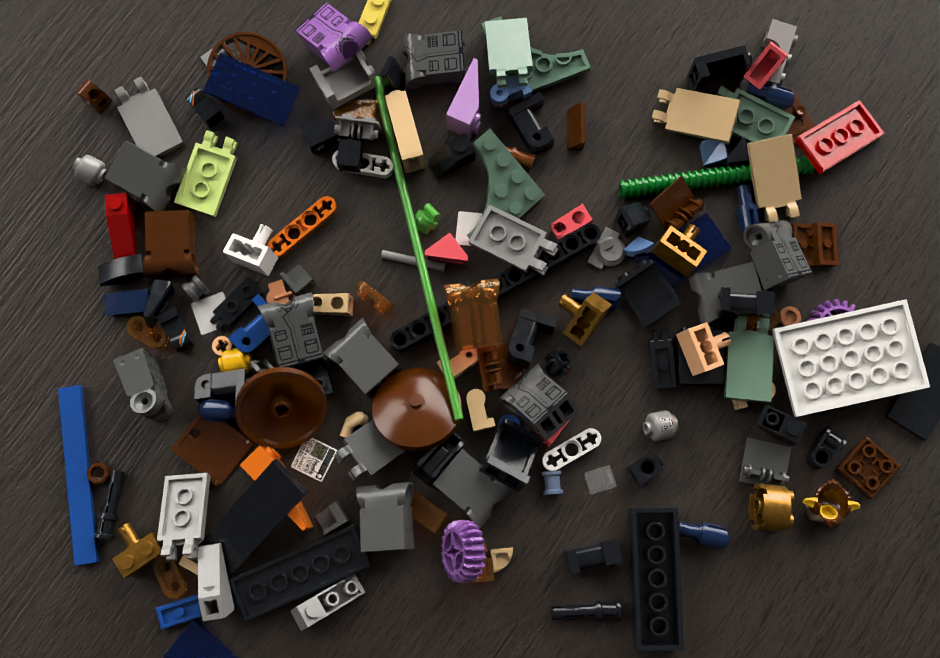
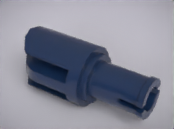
M749 82L746 90L747 93L763 98V101L780 109H787L794 103V94L791 89L774 83L769 86L764 85L759 90Z
M742 185L736 188L740 204L736 209L741 233L744 232L747 226L761 223L758 205H755L752 201L750 185Z
M595 286L592 290L572 288L571 298L576 302H584L588 296L595 292L612 304L609 309L616 310L619 307L621 290L618 288Z
M208 399L202 401L198 406L200 417L206 421L226 423L229 419L237 420L236 406H231L228 401Z
M679 521V535L694 538L700 545L724 548L729 543V535L722 526L705 522L698 526Z

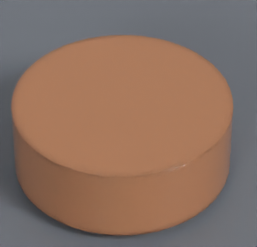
M788 306L779 311L777 321L781 327L797 324L801 321V314L795 307Z

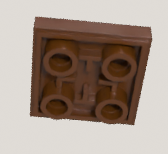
M866 435L862 437L835 469L865 496L873 499L901 465Z

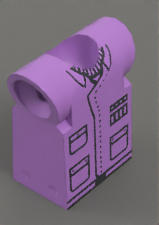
M327 2L295 30L307 49L327 63L334 74L372 39L371 33L364 26L357 22H350L347 17Z

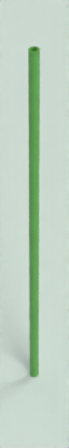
M376 76L374 80L377 86L374 87L454 419L459 421L464 419L381 79L379 76Z

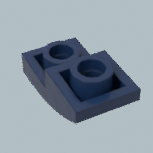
M150 290L104 294L106 316L145 312Z

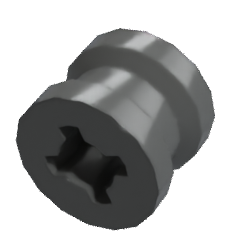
M197 275L192 277L191 282L182 285L194 302H197L202 294L209 293L208 288Z

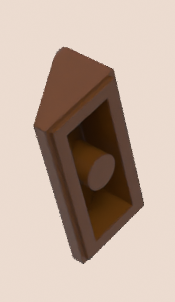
M580 102L567 110L568 150L584 149V102Z

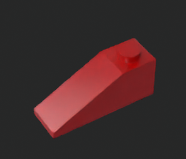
M127 193L105 195L106 219L114 259L137 255L135 200Z

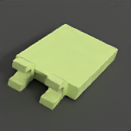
M206 130L202 144L195 143L187 165V171L183 176L174 203L216 217L237 157L232 154L235 152L238 143L234 139L226 137L222 149L214 147L219 137L215 133Z

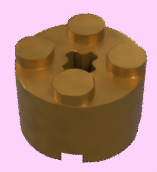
M755 484L752 489H756L755 494H750L748 505L749 520H754L755 525H751L754 530L784 532L787 528H792L794 517L791 514V505L794 503V492L788 490L785 486Z

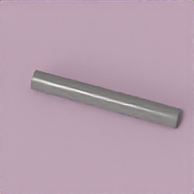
M382 250V259L417 266L414 256ZM425 259L427 268L439 271L445 270L446 263Z

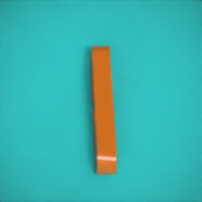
M329 196L320 198L270 239L267 247L274 251V245L277 243L281 245L282 250L280 252L276 250L274 253L279 258L286 256L336 214L338 208L335 200ZM323 204H331L330 206L332 209L330 211H328L327 209L322 211L324 209ZM316 209H318L319 212H321L323 216L322 218L319 217L318 213L315 211ZM309 215H314L317 218L316 223L312 226L305 224V219ZM292 229L300 231V236L297 239L289 238V232ZM285 236L290 245H287L286 242L282 244L284 242L282 237Z

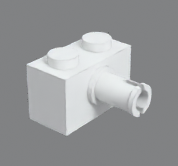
M260 224L253 240L233 233L223 250V253L232 262L269 276L279 258L269 247L265 246L273 230L263 224Z

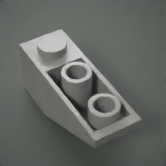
M221 543L198 547V600L203 621L225 618L235 610Z
M353 574L295 607L290 612L300 630L303 631L366 592L357 576Z

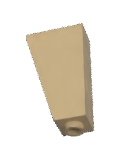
M392 91L389 95H385L405 173L426 168L424 155L406 91Z

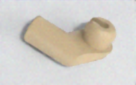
M356 412L345 419L339 436L346 438L352 434L354 427L367 424L369 421L368 415L363 412Z

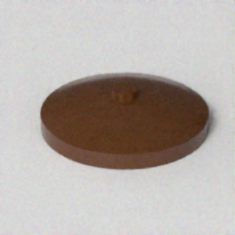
M289 367L270 368L255 374L241 387L236 399V419L243 433L260 445L269 446L270 448L298 446L313 438L322 428L327 416L326 395L319 382L304 371Z
M411 368L392 375L379 387L372 403V415L377 431L389 444L403 450L423 451L434 448L445 442L455 432L460 420L455 421L444 374L432 369ZM457 389V393H458V397H459V401H460V406H461V410H462L461 398H460V394H459L458 389Z

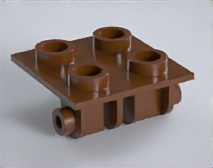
M680 176L650 203V206L665 231L670 226L679 231L684 224L689 222L688 219H693V214L695 215L698 211L703 210L704 203L702 200L694 198L684 178Z
M491 344L486 347L476 348L484 392L509 389L523 377L521 367L513 365L507 358L509 345L495 346V344Z

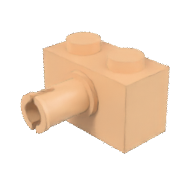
M705 322L676 334L692 376L724 365L718 349L731 345V339L722 341V339L730 337L726 332L713 337L708 323Z

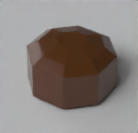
M102 462L92 464L87 470L88 480L94 484L106 483L111 475L110 467Z

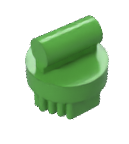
M430 203L424 206L423 211L418 210L415 214L417 230L425 235L437 227V221L441 218V215Z

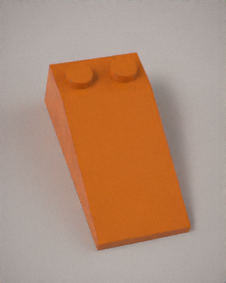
M259 446L240 464L254 481L275 459L285 467L280 460L282 456L269 446L267 448ZM300 501L288 516L302 531H309L313 528V525Z

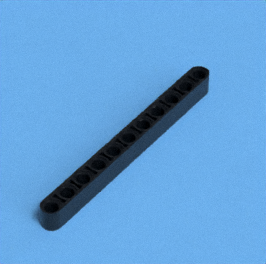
M589 223L554 242L558 245L556 254L559 257L555 261L549 260L547 253L542 251L538 260L547 263L548 269L546 273L594 247L601 236L600 228L595 224ZM593 232L596 238L589 240L585 237V233ZM573 242L577 245V248L569 250L566 244ZM511 266L481 284L476 285V288L474 287L471 292L466 291L438 306V315L445 317V321L441 324L442 331L463 320L453 319V314H456L452 311L453 306L457 304L462 305L465 310L462 313H465V318L474 314V309L475 312L479 311V306L490 305L542 275L530 269L526 273ZM512 273H517L521 279L513 282L509 279V276ZM495 283L500 284L502 290L497 293L492 292L490 286ZM474 293H477L483 297V300L480 303H475L474 308V302L471 301V297ZM429 312L391 334L390 343L396 351L405 352L434 336ZM419 325L426 328L425 333L422 335L414 333V329ZM399 336L406 337V343L402 346L395 344V340Z

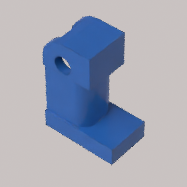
M259 294L252 299L257 306L267 304ZM261 313L244 329L240 327L228 338L240 351L250 352L269 336L267 324ZM244 337L250 338L251 342L249 345L243 343Z

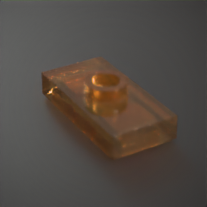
M352 99L334 109L332 118L334 121H337L335 116H341L342 114L353 115L356 119H363L365 116L375 118L378 107L377 100Z
M414 490L411 503L413 518L431 532L437 534L449 514Z

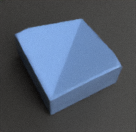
M713 140L701 142L700 151L703 166L725 163L727 160L725 143Z

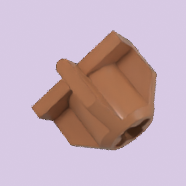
M283 280L268 284L270 291L267 294V303L277 302L285 304L295 297L292 291L286 292Z

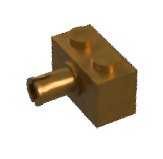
M692 224L686 227L683 234L670 226L651 251V253L685 277L692 273L707 252L694 242L700 230L697 227L691 233L695 227Z
M595 292L588 296L581 305L567 296V294H564L560 299L561 302H558L557 305L573 315V319L563 334L580 346L584 345L591 338L612 304Z
M130 522L124 524L123 528L117 529V532L127 545L126 550L112 559L123 578L133 577L162 557L161 549L163 543L157 541L158 532L150 533L144 538L139 539Z

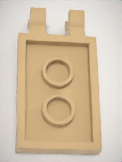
M680 88L676 89L675 94L666 90H659L657 97L660 99L659 102L669 105L666 113L658 110L653 111L652 119H654V123L665 124V129L668 132L729 144L741 104L739 99Z
M792 134L747 143L756 205H758V208L763 207L765 221H778L775 208L785 206L786 216H790V218L800 216L795 200H800L802 197Z

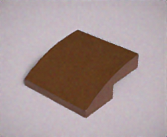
M836 223L790 224L793 232L792 237L796 238L809 267L839 266Z

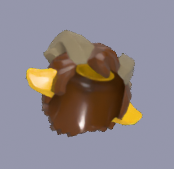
M834 479L824 483L823 486L816 490L812 498H805L802 501L806 504V515L809 520L823 522L827 527L832 528L842 524L850 511L860 509V504L851 501L849 493L842 488L839 481Z

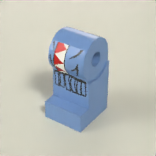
M518 75L507 79L506 87L497 88V84H495L490 90L491 103L499 108L506 106L509 101L522 97L524 101L532 96L529 84L519 86Z

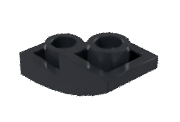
M141 254L117 258L99 265L100 286L123 284L122 279L143 277Z

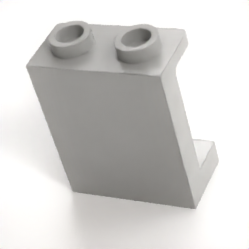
M362 50L352 56L335 74L331 67L320 71L316 64L309 68L332 110L377 86L374 80L377 75L371 65H366L368 61Z

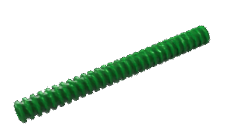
M804 156L796 157L798 175H805L806 172L812 174L814 166L809 159ZM747 163L746 165H733V167L727 166L726 168L722 166L719 169L715 167L713 170L707 168L706 171L700 169V172L694 170L693 173L687 171L686 174L680 172L679 175L674 173L672 176L671 174L666 176L660 175V177L654 176L653 178L649 176L647 179L641 177L640 180L634 178L633 181L627 179V182L621 180L619 191L622 199H626V197L631 199L633 196L638 198L640 195L645 197L646 194L652 196L653 193L659 195L660 192H663L680 176L684 178L690 190H693V188L697 190L700 187L704 189L706 186L711 188L713 185L719 187L720 184L725 186L726 183L732 185L733 182L739 184L740 181L742 183H746V181L752 182L750 163Z

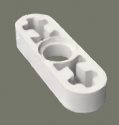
M337 150L332 156V161L334 166L338 169ZM363 153L362 159H367L369 166L361 169V173H351L388 178L393 174L394 168L392 161L388 157ZM373 161H375L376 166H383V163H387L389 169L381 172L380 167L374 166V171H372Z
M593 428L586 429L548 451L542 458L544 468L548 471H556L596 448L601 443L600 433ZM587 433H590V435L595 434L597 437L594 440L595 444L592 445L591 442L585 444L586 450L582 451V446L576 439L580 438L582 442L587 438ZM570 443L578 447V453L575 456H569L565 452V447ZM561 449L562 455L567 461L563 462L561 458L556 462V467L553 465L548 466L546 463L549 460L548 456L556 457L560 454L557 450Z

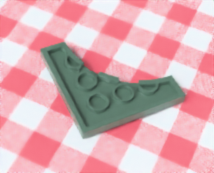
M500 16V17H497V18L492 19V20H489V21L503 20V19H502V17ZM484 22V23H481V27H482V30H483V32H484V34H485V37H486L485 22ZM530 47L533 72H527V81L532 93L591 70L583 49L570 53L550 55ZM518 73L506 74L505 80L517 76Z
M488 129L472 143L479 152L487 169L489 183L488 200L485 210L477 224L467 234L469 239L489 205L519 219L545 195L491 129Z

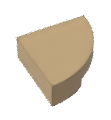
M513 547L490 549L493 573L502 570L508 565L513 555Z

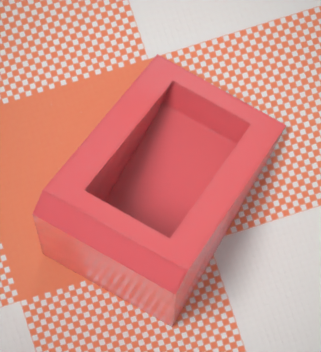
M770 42L743 77L761 90L782 66L788 54L773 42Z
M451 233L425 250L424 254L425 259L467 266L469 263L467 254Z

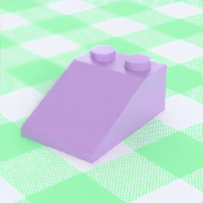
M473 58L446 114L448 130L459 135L465 133L469 139L472 138L473 133L477 134L481 127V122H479L481 115L479 114L478 60Z

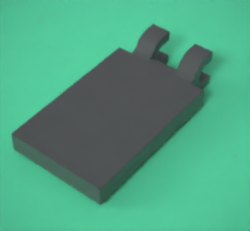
M372 419L343 440L346 446L339 449L334 457L341 463L352 455L358 465L350 470L348 476L354 481L365 472L371 477L407 450L399 449L385 441L377 431Z

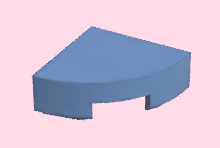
M638 236L624 249V252L627 256L636 257L635 254L650 253L655 246L653 242Z

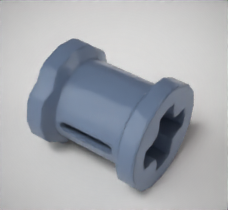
M561 471L542 472L545 482L543 495L563 493L560 486Z

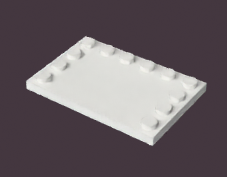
M907 299L772 329L794 417L930 387Z

